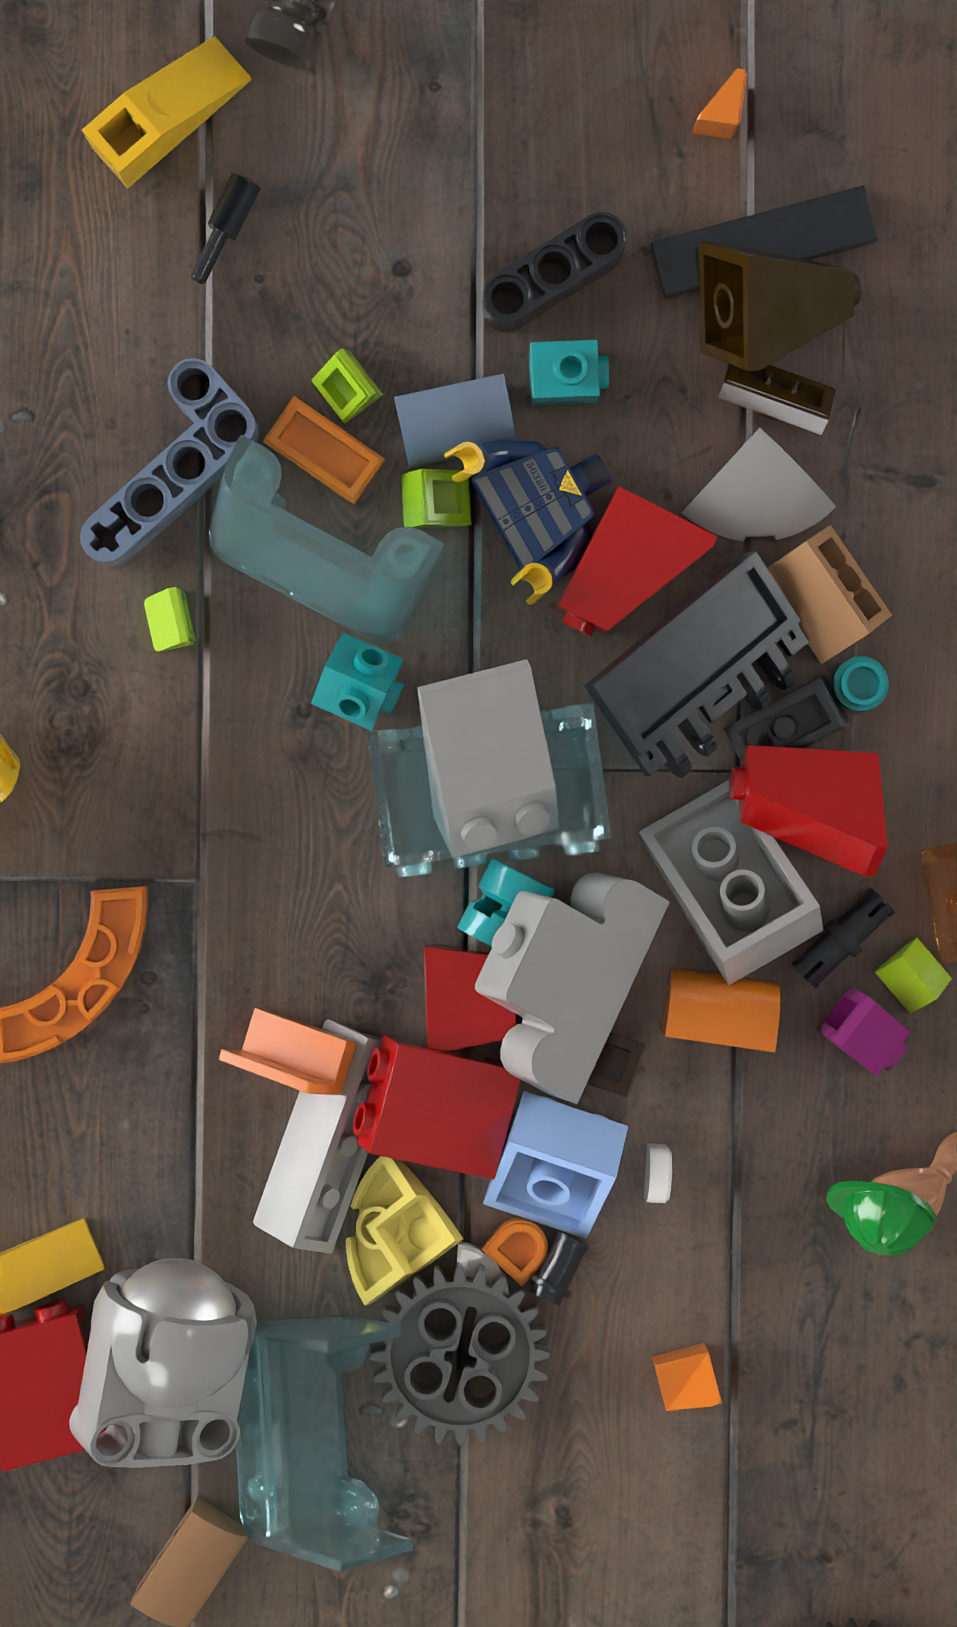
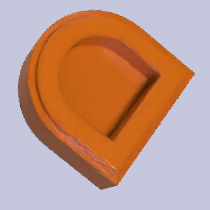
M516 1217L502 1223L485 1241L481 1249L519 1285L523 1286L544 1263L548 1252V1244L543 1229L536 1222Z

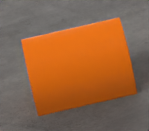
M670 967L660 1030L665 1037L775 1053L780 1019V986L778 982L743 977L728 986L722 975L718 973Z

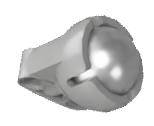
M183 1258L162 1259L142 1268L123 1270L116 1273L110 1281L104 1283L94 1301L91 1332L78 1405L72 1411L69 1419L70 1430L73 1436L94 1461L102 1466L142 1468L189 1465L222 1459L231 1453L240 1437L237 1417L249 1352L254 1341L257 1324L255 1307L249 1296L232 1284L224 1282L217 1273L204 1264ZM107 1427V1429L103 1433L99 1434L104 1428Z

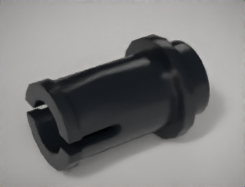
M558 1230L556 1233L557 1237L538 1275L534 1273L530 1277L534 1281L530 1291L560 1306L564 1296L570 1298L572 1294L568 1287L589 1245Z

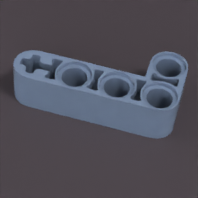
M190 358L180 361L170 371L167 381L169 393L178 407L192 421L193 425L95 511L82 525L80 532L81 546L88 556L101 565L116 567L132 559L256 446L259 438V427L250 409L212 366L204 360ZM193 375L205 376L209 379L210 387L203 398L191 401L182 397V385L187 378ZM230 416L242 417L247 421L245 435L236 442L223 441L218 435L219 425ZM193 452L203 455L206 465L200 476L190 480L179 477L177 466L182 456ZM149 489L160 490L163 494L164 503L159 513L150 517L140 516L136 507L140 494ZM123 509L131 520L142 527L137 533L127 525L115 536L119 546L113 552L105 547L97 549L103 542L98 535L101 530L106 528L114 533L126 523L117 516Z

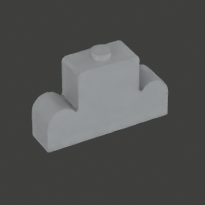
M599 872L587 873L578 880L572 891L571 907L558 899L527 891H520L516 895L503 925L493 937L492 949L475 983V989L479 994L514 1012L523 1019L521 1024L512 1027L503 1038L500 1055L505 1070L547 1094L578 1104L670 903L668 900L636 881Z

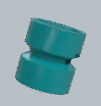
M492 858L478 885L483 895L481 899L470 901L457 928L492 947L493 937L503 925L515 897L520 891L552 898L555 889Z

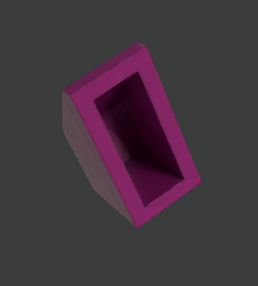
M851 987L845 991L816 1028L820 1034L875 1076H877L882 1068L889 1071L899 1062L908 1047L903 1041L910 1033L909 1030L870 997Z

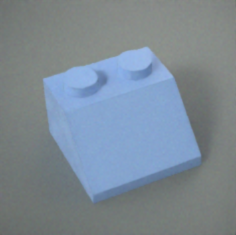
M523 1091L508 1127L495 1180H490L483 1204L587 1239L617 1177L628 1126L609 1120L602 1115L591 1114L556 1102L549 1097Z

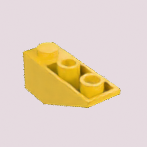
M214 36L124 92L85 126L82 132L91 148L128 189L247 85L252 78Z

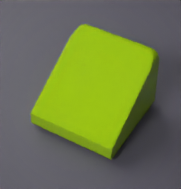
M419 469L404 473L401 479L404 527L417 529L471 525L469 478L462 482H455L452 479L453 475L462 470Z
M171 587L145 599V611L153 646L156 651L162 652L194 645L196 638L185 592L178 587Z

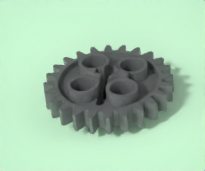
M460 1262L456 1264L454 1277L446 1278L439 1264L434 1265L433 1282L428 1284L422 1276L416 1273L413 1275L415 1288L413 1294L401 1287L395 1290V1297L401 1305L400 1308L389 1305L382 1307L381 1315L391 1325L374 1327L373 1336L379 1341L386 1343V1345L372 1348L371 1360L386 1363V1365L374 1371L373 1379L376 1383H391L382 1393L383 1403H390L400 1400L401 1403L396 1411V1419L401 1421L411 1414L415 1415V1434L419 1435L430 1424L435 1426V1442L440 1443L447 1430H455L457 1443L459 1446H463L467 1430L474 1429L477 1437L483 1443L486 1442L487 1438L486 1426L493 1423L501 1433L505 1434L507 1433L505 1415L510 1413L520 1420L526 1417L525 1410L520 1402L522 1398L533 1402L539 1400V1393L530 1382L547 1381V1370L535 1364V1362L550 1358L549 1347L534 1343L547 1335L545 1324H529L539 1311L536 1303L523 1307L519 1306L525 1295L522 1286L514 1288L509 1294L504 1292L507 1280L505 1273H500L490 1283L486 1281L485 1265L483 1264L479 1265L473 1277L467 1278L464 1267ZM473 1306L477 1311L468 1336L469 1355H465L462 1359L454 1398L447 1400L444 1398V1393L452 1371L451 1351H456L458 1348L466 1309ZM445 1308L454 1314L456 1321L448 1330L435 1331L426 1324L425 1318L427 1314L434 1309ZM499 1322L507 1327L509 1334L502 1343L489 1345L479 1337L480 1329L487 1323ZM432 1362L441 1369L442 1374L436 1382L422 1384L416 1381L411 1371L419 1363ZM475 1376H486L495 1383V1388L488 1396L482 1398L474 1397L465 1390L467 1381Z

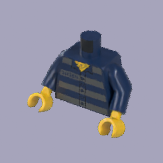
M497 440L479 445L472 442H463L444 454L445 458L451 456L459 457L464 464V470L453 475L452 479L455 482H462L474 474L480 473L472 478V485L520 569L512 578L511 584L514 586L520 580L528 581L534 588V594L526 602L532 605L547 593L551 586L572 572L577 566L592 538L589 523L595 517V513L586 496L611 483V476L597 453L569 468L558 447L547 450L544 445L537 441Z

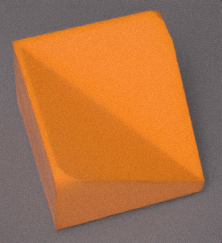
M705 1343L652 1356L666 1411L711 1407L722 1404L709 1351Z

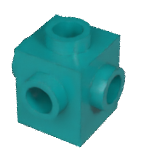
M343 632L323 669L311 704L372 731L381 711L391 715L399 700L405 684L396 681V677L404 659Z

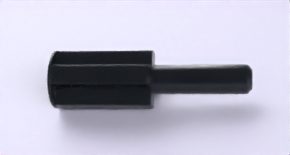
M231 173L229 181L207 223L213 231L191 274L193 281L205 284L227 238L236 240L261 190L249 178Z

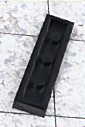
M865 185L652 241L650 248L663 297L666 299L699 290L698 241L709 240L812 260L876 243L879 238Z

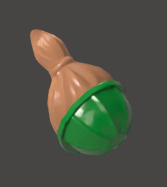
M957 1132L950 1134L941 1142L929 1167L894 1170L876 1177L871 1182H838L829 1187L826 1198L829 1207L844 1218L845 1225L850 1234L860 1243L862 1248L879 1256H900L911 1251L924 1238L925 1234L931 1232L936 1223L937 1214L941 1209L946 1187L951 1182L952 1176L957 1172Z

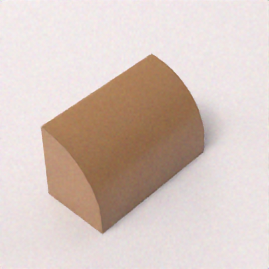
M831 525L767 568L802 621L798 626L808 639L809 643L807 644L821 664L871 633L892 616Z
M197 1496L137 1586L130 1605L163 1624L173 1627H189L252 1532Z

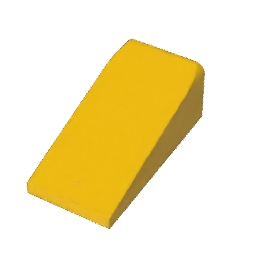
M85 1217L0 1252V1316L105 1269Z

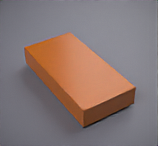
M293 396L263 440L265 445L353 506L358 502L385 462V458L295 396Z

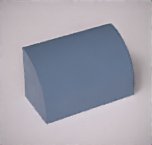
M504 373L394 397L409 470L460 459L456 456L445 458L444 454L463 442H472L479 445L497 440H516Z

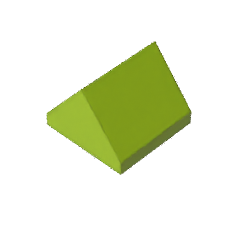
M343 348L337 351L311 380L344 424L384 395L351 351Z
M916 936L874 971L909 1014L938 999L952 979Z

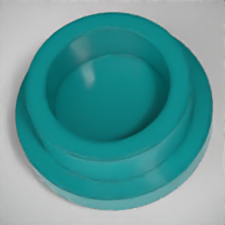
M865 656L853 657L843 662L836 670L833 678V691L837 700L844 707L853 711H868L877 707L886 697L889 688L888 675L883 666L876 660Z

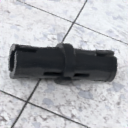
M869 888L866 894L837 922L831 919L824 926L827 932L802 956L794 960L791 965L798 973L803 975V978L812 987L817 989L820 986L819 984L849 955L856 957L862 951L859 945L889 916L891 917L895 913L888 903L884 904L882 902L883 898L876 891Z

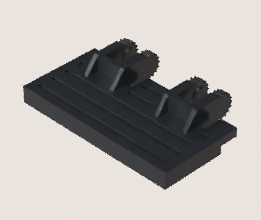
M747 552L598 673L584 687L645 776H651L665 764L673 775L684 778L692 771L693 766L671 731L678 726L685 738L690 742L689 744L698 754L700 753L705 757L710 756L717 750V741H715L714 736L711 735L710 730L696 710L699 708L709 723H714L743 697L752 708L754 707L759 711L764 710L771 704V695L751 664L756 660L772 683L779 687L780 690L783 689L785 691L795 683L796 678L793 669L789 667V663L775 643L778 642L787 656H793L809 641L798 626L802 621L757 552Z

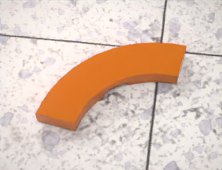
M148 886L91 891L90 917L86 934L75 959L67 970L54 983L35 996L22 1002L0 1007V1063L32 1057L60 1045L91 1024L111 1004L129 977L142 946L148 914Z

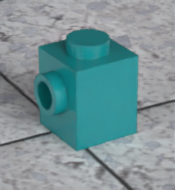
M597 340L530 342L531 407L597 404L600 396L599 389H609L608 355H598Z

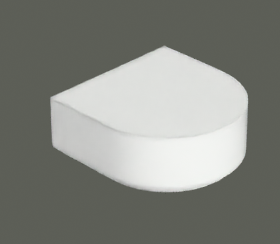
M647 1143L644 1199L649 1203H666V1201H669L671 1192L672 1153L666 1144Z

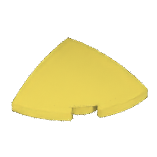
M380 1156L368 1169L354 1194L351 1208L353 1210L359 1209L355 1236L346 1239L348 1267L352 1281L364 1306L370 1305L463 1240V1237L438 1202L404 1162Z

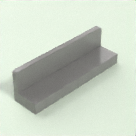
M327 1019L323 1024L322 1030L357 1042L342 1095L309 1094L299 1091L253 1223L256 1227L292 1248L332 1254L368 1152L356 1142L357 1135L354 1134L353 1123L359 1104L366 1102L371 1084L367 1076L370 1056L375 1048H380L382 1038L360 1033L340 1022Z

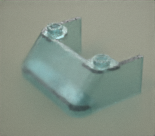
M351 1315L257 1320L237 1417L240 1437L236 1445L240 1517L245 1533L252 1542L339 1572L413 1550L411 1538L377 1528L378 1502L375 1494L361 1480L348 1477L342 1372H349L362 1367L369 1344L401 1337L400 1325Z

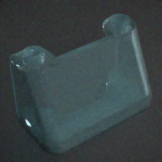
M240 435L224 469L208 532L209 545L214 554L224 563L370 641L388 643L399 638L407 629L445 558V544L418 529L401 527L386 534L372 557L285 511L287 501L277 493L282 481V468L278 459L266 447Z

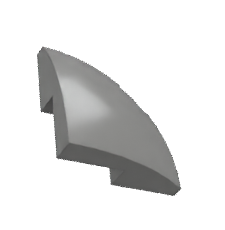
M759 428L684 509L681 515L692 524L718 537L731 541L743 542L746 537L773 536V539L777 541L799 534L814 526L836 506L811 477L769 435Z

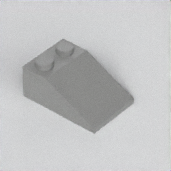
M525 659L417 687L433 817L452 858L559 830L556 786L532 670L528 660Z
M729 780L639 831L643 843L699 941L728 986L823 931L820 905L774 837L740 823L738 800L730 799Z

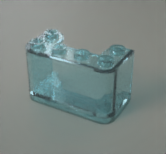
M594 703L565 706V708L552 709V711H547V709L540 710L556 786L559 830L453 858L454 868L487 864L486 853L508 851L509 861L542 857L540 846L563 845V852L566 855L600 851L598 840L610 839L611 832ZM422 726L413 727V729L409 730L388 729L367 732L385 868L397 867L398 877L432 873L431 862L452 858L433 817Z

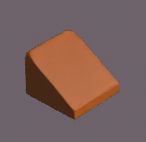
M737 68L700 113L692 131L694 134L732 139V136H735L741 122L748 74L745 73V69Z

